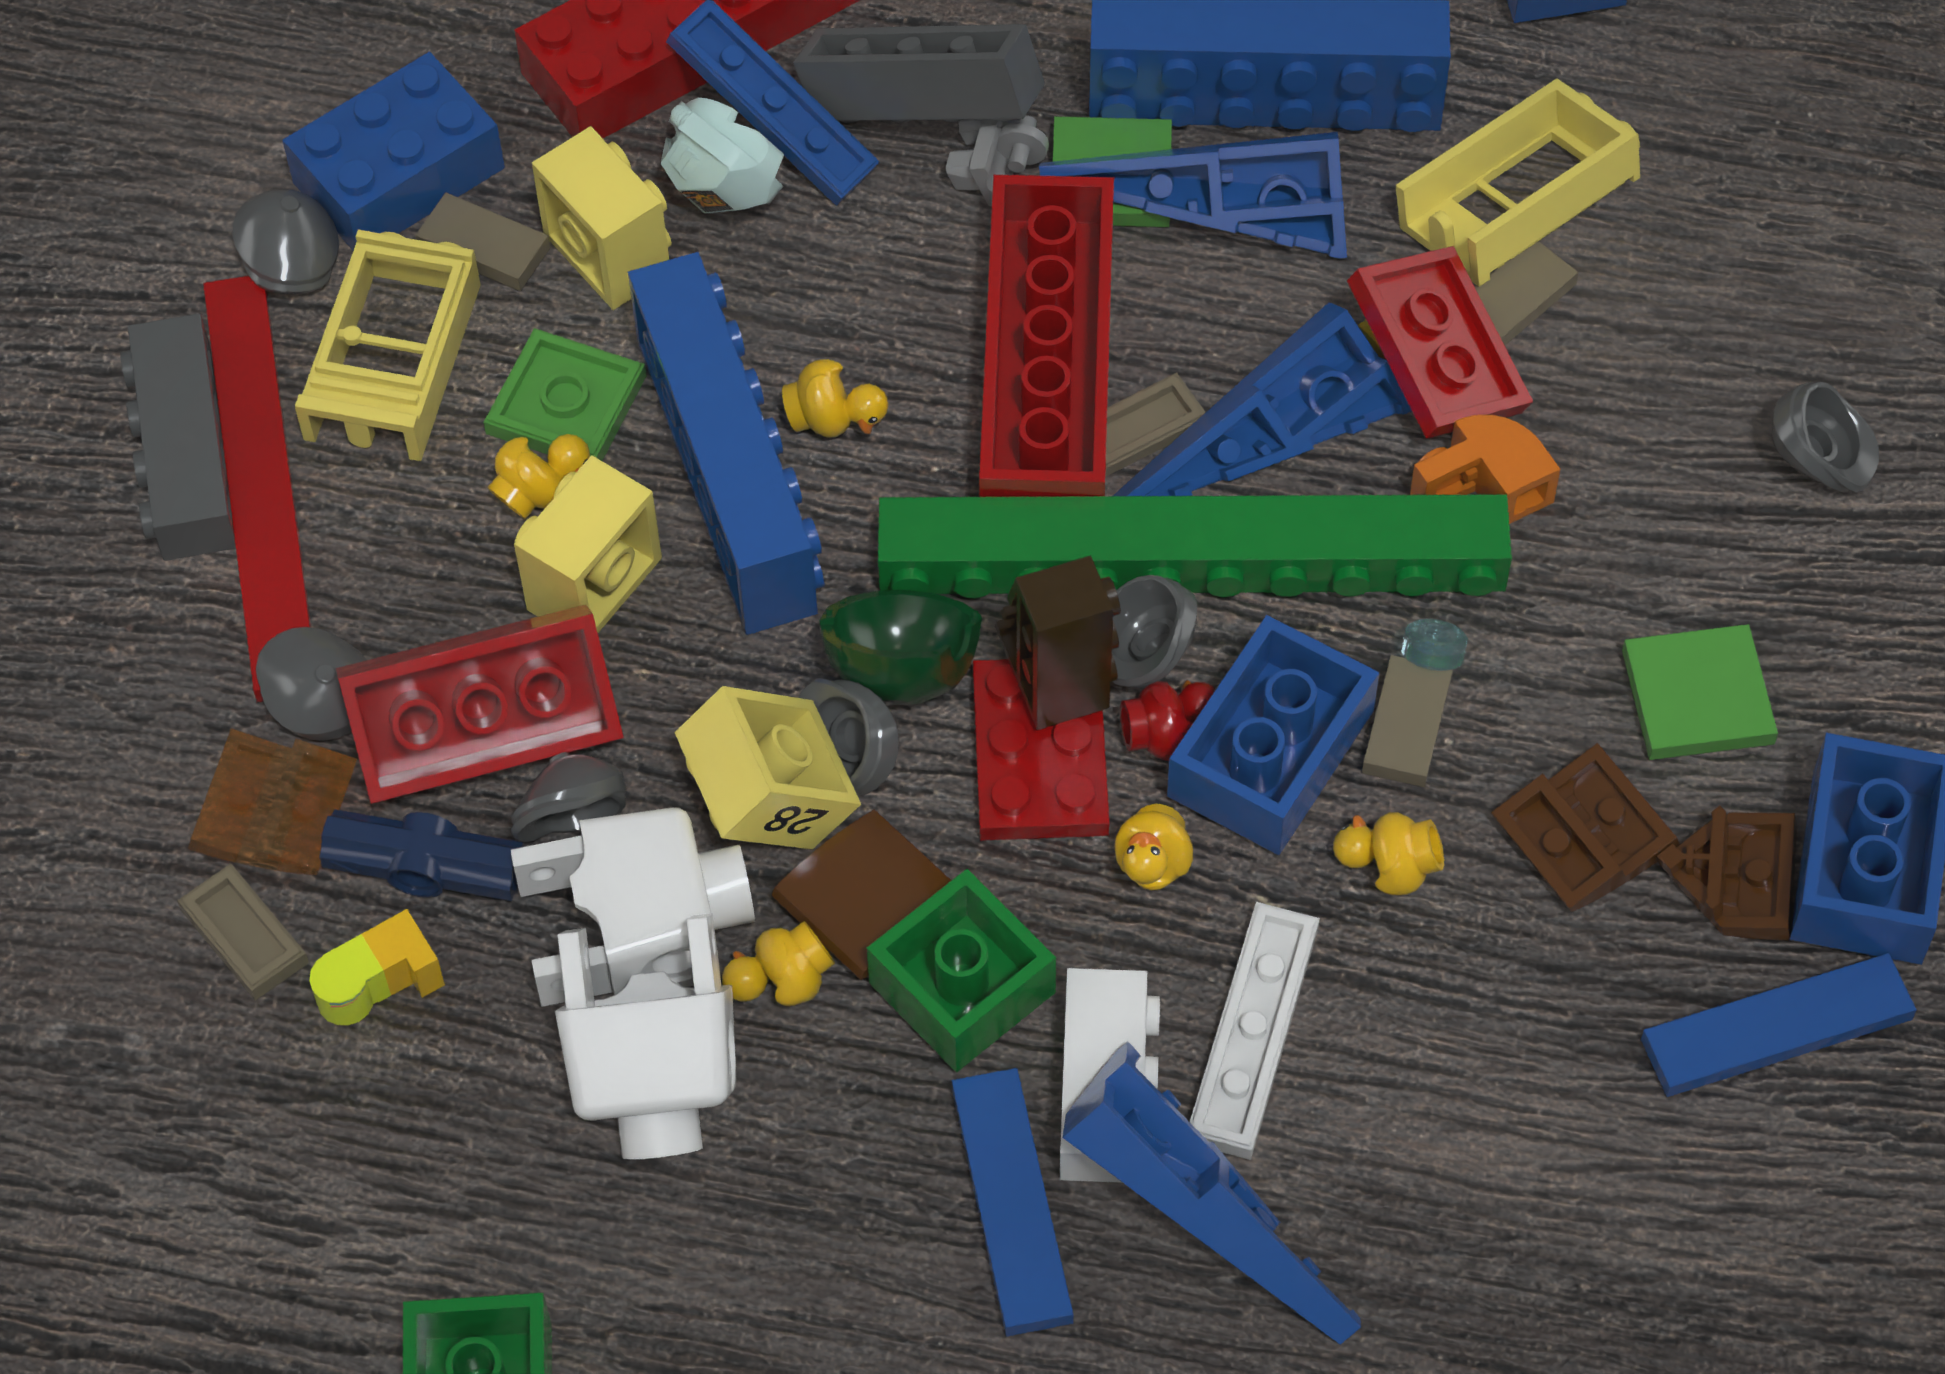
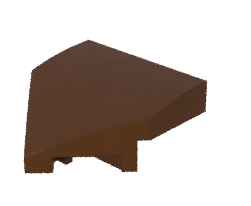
M1719 805L1711 812L1712 819L1682 844L1676 847L1672 843L1657 855L1658 863L1722 935L1790 941L1797 838L1795 813L1729 812L1726 814V811Z

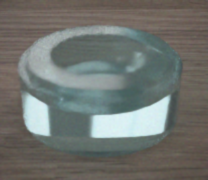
M1420 619L1410 623L1405 628L1401 652L1408 661L1417 666L1439 671L1453 670L1460 667L1464 662L1468 638L1459 627L1449 622L1437 619Z

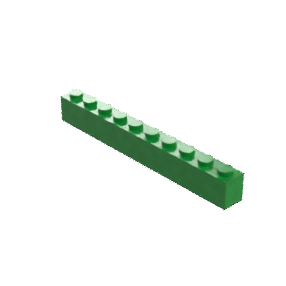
M1507 494L879 497L878 570L880 591L911 590L934 594H959L967 598H980L988 594H1009L1017 577L1091 555L1100 578L1109 576L1116 590L1126 582L1137 577L1155 575L1176 581L1192 593H1210L1219 597H1231L1239 593H1274L1278 596L1291 597L1300 595L1303 592H1336L1342 596H1358L1366 592H1399L1406 596H1420L1429 592H1462L1471 596H1481L1491 592H1506L1512 561Z

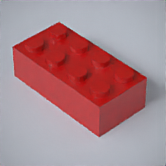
M586 604L336 668L371 804L553 757L563 752L568 753L624 738L594 616Z

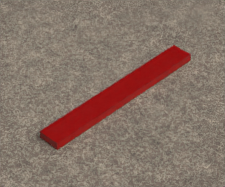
M249 276L205 282L203 286L253 691L256 701L262 702L264 700L256 673L259 653L268 641L281 632L291 628L312 627L267 290L258 287Z

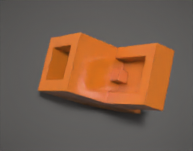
M1473 415L1454 421L1450 448L1439 447L1425 454L1418 463L1414 464L1410 495H1468L1476 492L1477 495L1507 494L1509 524L1554 503L1561 469L1536 435L1525 426L1501 416Z

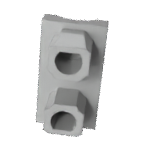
M1025 115L1024 119H1015L1007 122L996 119H964L958 121L959 133L965 144H975V147L971 150H954L950 152L946 164V173L956 190H980L988 206H992L993 174L1013 175L1014 172H1023L1026 165L1041 162L1047 154L1049 147L1048 138L1041 130L1036 128L1037 120L1028 115Z

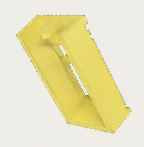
M1556 78L1396 184L1400 229L1430 251L1454 246L1471 281L1480 287L1490 280V272L1531 247L1624 184L1628 179L1632 182L1640 178L1639 135L1627 122L1617 120L1595 105L1586 94L1578 93ZM1550 141L1555 142L1581 160V162L1518 204L1488 184ZM1479 190L1507 211L1486 224L1461 206L1459 202Z
M358 230L355 236L357 242L303 393L298 395L295 404L296 414L305 441L316 442L324 418L343 421L348 440L353 445L361 448H368L372 445L375 436L374 427L403 432L409 459L421 461L481 286L475 252L473 249L463 248L451 242L433 243L405 238L394 232L375 233ZM374 276L445 289L426 344L362 333L360 328L357 327ZM359 343L423 354L415 377L344 365L343 363L349 346H355Z

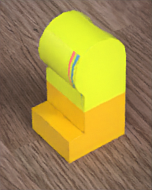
M408 909L324 954L313 965L309 979L320 1014L328 1022L347 1026L360 1022L365 1018L375 1003H379L413 984L422 998L445 986L438 958Z

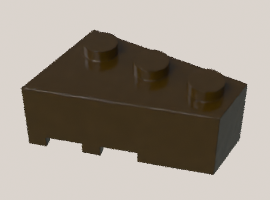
M1091 555L1015 578L1007 596L1009 605L1002 608L1001 614L1003 619L996 621L995 628L1036 729L1039 730L1108 709L1110 707V682L1118 680L1112 650L1119 648V638L1113 616L1121 613L1118 594L1109 576L1100 578Z

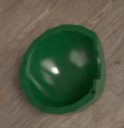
M888 590L848 596L828 606L819 621L822 640L830 665L843 680L859 683L870 689L886 705H919L953 690L968 672L978 645L982 617L978 611L965 603L939 594L911 590Z

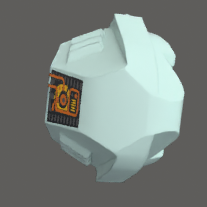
M695 98L686 104L681 101L679 105H676L672 109L669 122L675 128L676 134L672 139L666 137L661 165L676 189L704 213L736 211L762 204L769 205L783 188V185L775 176L784 154L760 132L734 123L738 112L732 107L707 98Z

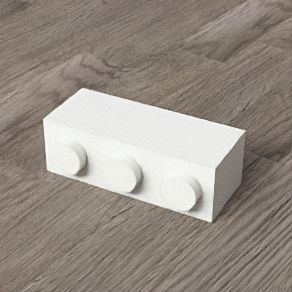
M1067 968L1060 1180L1121 1182L1062 1137L1067 1112L1113 1054L1127 1041L1141 1055L1140 1059L1136 1062V1068L1158 1089V1057L1145 1056L1146 1036H1159L1160 996H1147V971Z

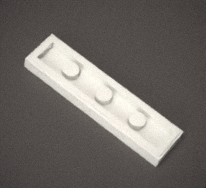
M1259 902L1255 904L1190 1119V1123L1208 1142L1213 1141L1222 1153L1251 1160L1318 932L1320 918Z

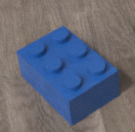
M430 51L282 140L293 184L300 192L316 199L333 220L338 235L352 251H354L357 242L355 236L358 230L375 233L394 232L399 234L430 215L445 192L459 197L505 168L497 124Z
M1266 615L1169 758L1167 797L1280 855L1374 712L1379 672Z
M1826 733L1813 770L1790 940L1872 956H1881L1889 953L1893 960L1922 965L1937 928L1945 863V754Z

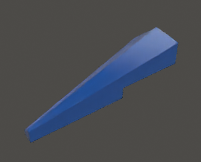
M1338 132L1044 162L1039 165L1040 176L1114 177L1113 202L1140 208L1145 212L1231 233L1239 232L1289 247L1297 246L1326 253L1334 258H1347Z
M1329 302L1113 496H1192V491L1221 480H1234L1314 449L1313 445L1344 433H1357L1367 429L1370 423L1394 414L1404 415L1412 412L1387 360L1377 355L1348 310Z
M1127 1041L1113 1054L1067 1112L1062 1138L1341 1345L1361 1328V1318L1354 1310L1350 1311L1318 1278L1321 1270L1310 1257L1301 1261L1277 1237L1274 1230L1281 1222L1214 1142H1208L1177 1110L1181 1103L1170 1090L1161 1093L1136 1068V1062L1140 1059L1141 1055Z

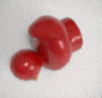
M1186 680L1181 687L1180 694H1177L1175 689L1167 682L1157 681L1147 685L1140 692L1138 698L1122 700L1120 703V723L1127 750L1146 749L1151 755L1169 761V758L1215 692L1214 686L1205 682L1191 683L1189 680Z

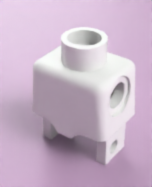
M671 807L579 820L581 836L511 850L520 897L572 887L575 907L588 914L598 923L604 945L588 948L594 996L611 992L617 995L626 987L632 975L664 971L673 982L683 987L694 986L686 919L694 915L713 913L715 930L755 922L752 897L740 845L698 853L691 819L687 812L681 808ZM560 954L532 960L541 1006L565 1002Z
M713 913L694 915L686 919L694 988L683 987L673 982L664 971L632 975L626 987L617 995L594 1000L586 928L565 930L558 934L566 1004L557 1009L555 1015L572 1105L575 1113L584 1120L593 1121L618 1118L623 1159L659 1158L703 1149L698 1108L714 1107L722 1104L736 1087L732 985H721Z

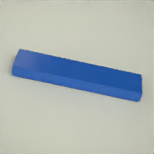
M706 0L670 33L666 43L765 138L777 147L836 206L872 173L880 161L713 0Z
M1887 953L1644 1029L1641 1042L1666 1097H1670L1911 1021L1917 1009L1890 954Z
M1013 1068L951 1080L952 1093L1005 1335L1008 1337L1073 1324L1074 1314L1018 1069Z

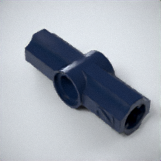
M334 809L333 813L327 816L323 828L319 858L322 868L384 878L395 889L416 897H437L442 893L443 889L512 901L514 895L518 894L519 888L511 850L524 847V843L462 832L449 820L430 813H409L403 817V821Z

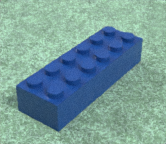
M1092 0L1089 117L1172 119V126L1218 125L1231 128L1261 126L1285 127L1288 129L1343 128L1350 131L1362 129H1391L1407 132H1419L1422 130L1441 131L1451 58L1449 0Z
M699 252L628 271L637 342L745 634H753L818 614L816 589L825 586L823 573L817 555L822 554L819 535L811 517L802 520L797 504L802 503V495L796 474L792 467L782 468L778 454L783 453L780 434L773 417L763 418L759 405L764 404V397L755 369H744L740 358L745 356L743 339L737 322L735 320L726 322L722 309L727 308V302L718 273L715 272L707 275Z

